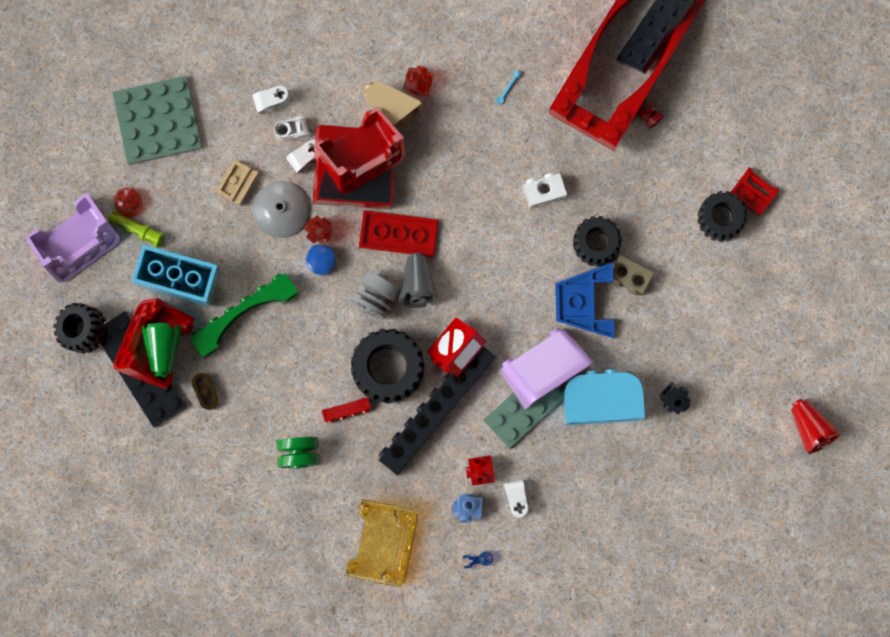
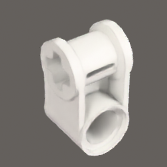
M276 86L252 95L258 114H265L286 106L291 99L289 92L284 86ZM279 93H283L282 99H279Z
M300 116L277 122L274 126L275 137L281 142L310 137L311 132H309L307 124L308 117ZM286 128L288 132L285 135H280L278 130Z
M315 140L308 141L286 157L297 174L305 171L315 162L314 152H311L310 149L314 147Z
M523 479L504 483L512 514L517 518L525 517L528 513V504ZM517 504H521V507L525 506V509L522 510V514H519L518 511H514V509L517 508Z

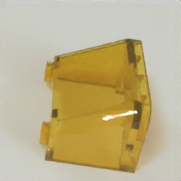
M361 499L358 514L361 519L365 520L358 556L347 562L345 576L402 587L407 576L418 523V513L416 510Z

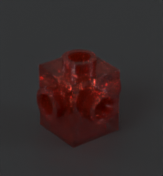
M420 65L417 68H408L403 90L416 96H428L434 74L427 71L428 68Z
M318 215L315 218L312 217L305 225L306 238L313 244L316 242L318 244L327 243L333 236L331 234L333 230L330 227L332 224L325 217L322 219ZM318 229L323 230L320 235L316 234Z

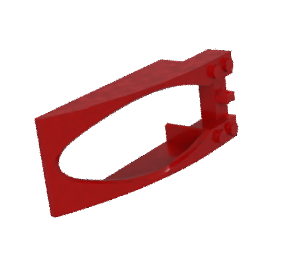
M616 0L550 106L548 114L614 152L706 0H695L673 32L668 47L655 70L631 96L618 105L609 122H606L578 106L577 102L581 96L583 97L590 62L601 36L618 13L633 1Z

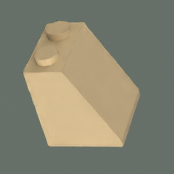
M378 80L375 83L370 82L364 88L363 96L371 110L378 107L398 131L422 113V104L419 100Z

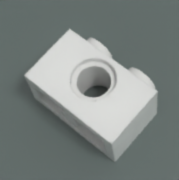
M555 172L546 174L540 180L532 178L523 185L530 209L567 197L560 173L556 175ZM547 186L550 191L543 194L539 191V188Z

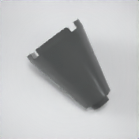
M412 253L406 260L399 294V304L403 302L405 307L423 308L426 303L434 305L437 302V295L427 260L421 253Z

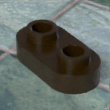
M196 374L192 379V387L202 408L214 410L219 405V397L212 380L207 374ZM205 380V386L200 387L199 381ZM207 398H213L212 404H207Z

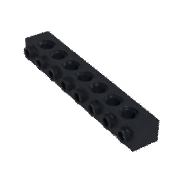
M483 346L473 358L479 362V365L476 368H470L467 365L461 372L466 376V381L463 383H458L453 373L446 374L441 380L443 384L439 389L435 387L428 395L430 397L426 404L422 402L416 409L418 414L414 418L410 417L403 426L406 428L402 433L397 432L393 436L391 446L389 448L385 446L379 453L381 457L379 461L397 476L495 360L496 356ZM444 389H453L454 395L446 398L443 395ZM435 402L442 406L441 410L437 413L432 412L430 409L431 405ZM426 417L429 420V425L424 428L418 425L420 418ZM414 432L417 435L416 440L408 442L406 440L407 433ZM402 447L404 449L403 456L395 457L393 454L394 449Z

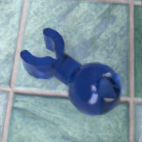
M483 551L479 556L475 557L470 555L462 557L463 559L473 560L468 566H464L465 569H469L475 564L490 566L494 561L493 554L489 551ZM489 555L492 556L491 561L488 559Z

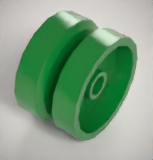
M318 437L276 440L277 451L289 452V454L281 455L277 458L278 468L301 469L320 465L319 454L307 453V451L319 448Z

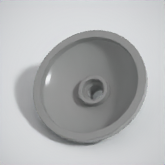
M280 181L265 186L257 194L253 203V217L256 224L264 233L272 237L285 238L298 233L305 226L309 217L310 207L305 193L298 186L289 182ZM282 204L283 209L277 210V205Z

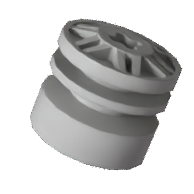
M366 271L360 281L366 288L365 291L356 289L355 293L361 296V298L352 295L350 301L368 315L385 320L387 314L381 311V308L390 311L391 308L385 301L395 302L401 290L385 279Z

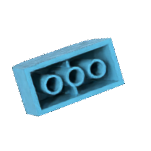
M142 245L131 282L151 292L210 307L221 269L215 264Z
M617 369L605 370L604 374H598V371H586L585 375L574 377L569 381L563 392L565 426L642 421L645 418L641 382L630 373H617Z

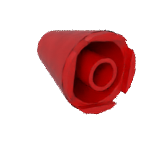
M799 399L792 404L791 412L804 449L809 455L820 451L824 445H830L840 437L839 430L808 400L803 401V399Z

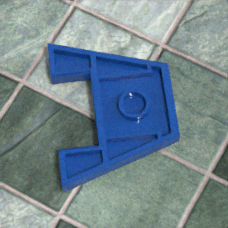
M613 262L555 282L557 322L614 339V319H595L594 282H613Z

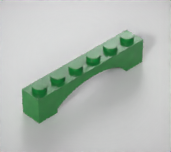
M286 273L275 275L271 279V283L259 286L255 290V294L243 297L239 305L227 308L223 316L220 318L214 317L208 322L209 325L204 329L198 328L192 333L193 336L190 337V340L204 359L220 349L219 343L224 333L240 316L263 304L272 302L286 304L299 295V292Z

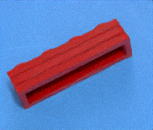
M368 397L321 411L324 422L330 424L334 423L336 419L341 421L346 419L347 416H358L357 413H369L371 406Z

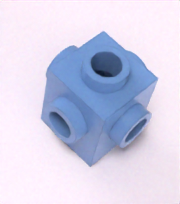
M462 494L452 504V513H455L454 519H460L462 523L478 521L482 516L483 498L473 497L472 494Z

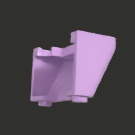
M88 193L78 198L75 202L77 213L47 234L44 230L39 229L34 230L25 237L43 267L57 282L68 281L119 243V235Z
M555 329L549 334L551 337L517 359L513 360L510 358L502 364L503 368L500 370V373L525 410L594 364L588 354L565 329Z

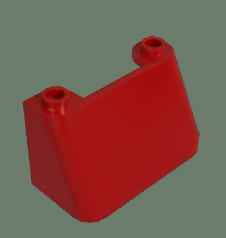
M378 107L364 114L362 126L333 143L329 138H321L313 144L314 151L342 194L350 193L394 167L405 156L404 137Z
M159 298L141 301L134 312L113 368L123 374L155 386L168 388L173 380L172 372L166 378H156L155 374L151 373L142 326L147 328V324L167 323L170 328H175V325L181 327V337L191 333L195 318Z

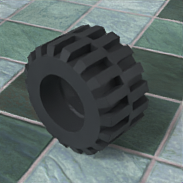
M718 191L716 194L712 193L704 200L697 214V222L700 224V230L705 232L704 235L706 237L710 236L711 240L715 241L717 239L719 240L718 242L729 241L733 237L738 236L747 223L748 213H746V205L743 206L742 204L744 201L742 199L739 200L737 198L738 195L735 193L731 195L729 191L725 193ZM725 207L729 209L733 215V222L729 226L716 224L712 218L714 208Z
M592 216L590 219L586 218L583 220V223L578 225L573 237V249L576 251V256L580 257L583 263L587 262L589 266L596 265V267H599L602 264L605 265L613 261L622 245V236H620V229L616 227L617 224L610 222L611 219H604L603 216L598 218ZM594 231L604 233L609 241L607 248L603 251L590 249L586 243L587 235Z
M71 303V305L65 306V310L61 309L59 311L60 315L56 316L55 320L57 322L56 324L54 323L53 328H56L54 336H57L56 341L60 343L61 347L85 354L86 352H93V349H98V344L104 342L102 339L103 336L106 337L105 329H107V324H104L106 319L102 316L103 313L83 303ZM83 320V331L77 337V327L79 323Z

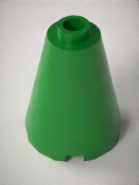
M167 323L147 324V328L142 326L151 373L155 374L156 378H166L168 374H171L181 335V327L175 325V328H170Z

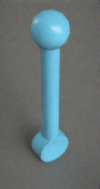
M520 71L514 72L513 79L501 97L496 99L497 104H503L504 97L516 79L521 77Z

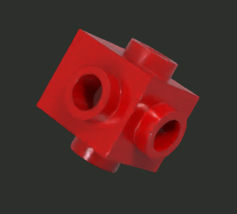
M491 455L468 459L469 467H465L467 479L471 478L472 486L495 483Z

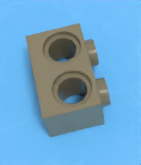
M620 255L613 267V282L611 283L618 287H621V285L628 288L627 291L635 296H638V294L643 295L654 272ZM623 268L627 275L619 277L616 270ZM635 277L643 279L644 283L642 286L635 285L633 281Z

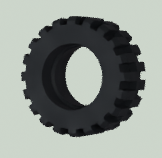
M384 328L379 329L377 332L369 333L367 337H363L360 340L359 345L354 349L353 356H351V374L355 384L366 397L378 403H398L405 398H409L419 388L424 377L425 364L420 347L412 337L410 338L406 333L396 331V329L390 328V330H385ZM386 348L394 349L404 357L406 370L399 381L393 384H383L375 380L371 375L370 361L379 350Z

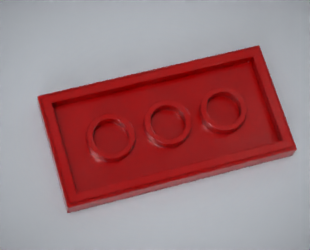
M363 210L358 248L409 255L421 253L422 256L434 258L439 219Z

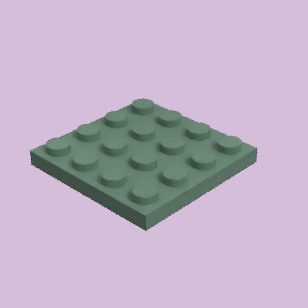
M186 76L112 92L128 165L202 149Z

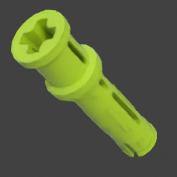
M115 211L109 214L108 221L137 235L141 241L145 240L153 244L155 248H159L165 233H159L151 229L149 225L143 226Z

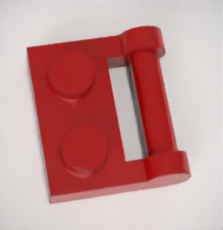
M749 167L730 194L733 195L735 193L738 195L737 198L744 201L742 204L746 205L748 209L760 217L780 189L776 186H771ZM749 178L767 191L769 195L765 196L746 182V180Z

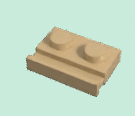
M234 159L215 192L241 206L259 173Z

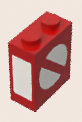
M455 317L427 350V353L432 357L430 361L437 367L441 365L440 368L448 375L453 373L458 377L487 341L475 329Z

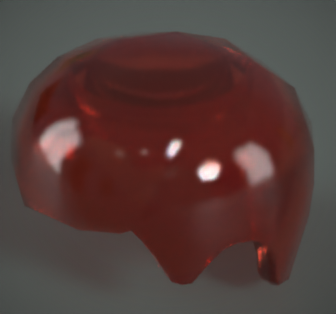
M124 187L119 189L114 195V207L120 215L132 218L141 212L143 208L142 197L136 189Z

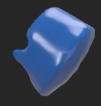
M318 244L310 248L306 257V264L314 274L326 276L335 267L336 255L331 247Z

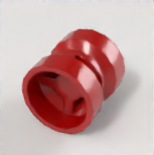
M653 102L647 104L638 113L639 117L646 121V125L649 128H652L664 118V115L656 110Z

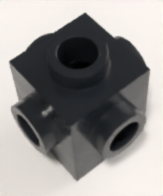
M673 381L659 394L664 402L663 406L671 413L674 411L679 415L690 407V392L684 386H677Z

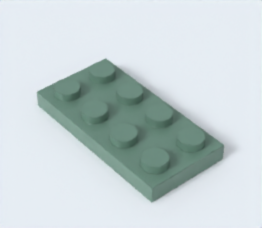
M556 388L526 410L513 392L483 421L510 449L563 400V392Z

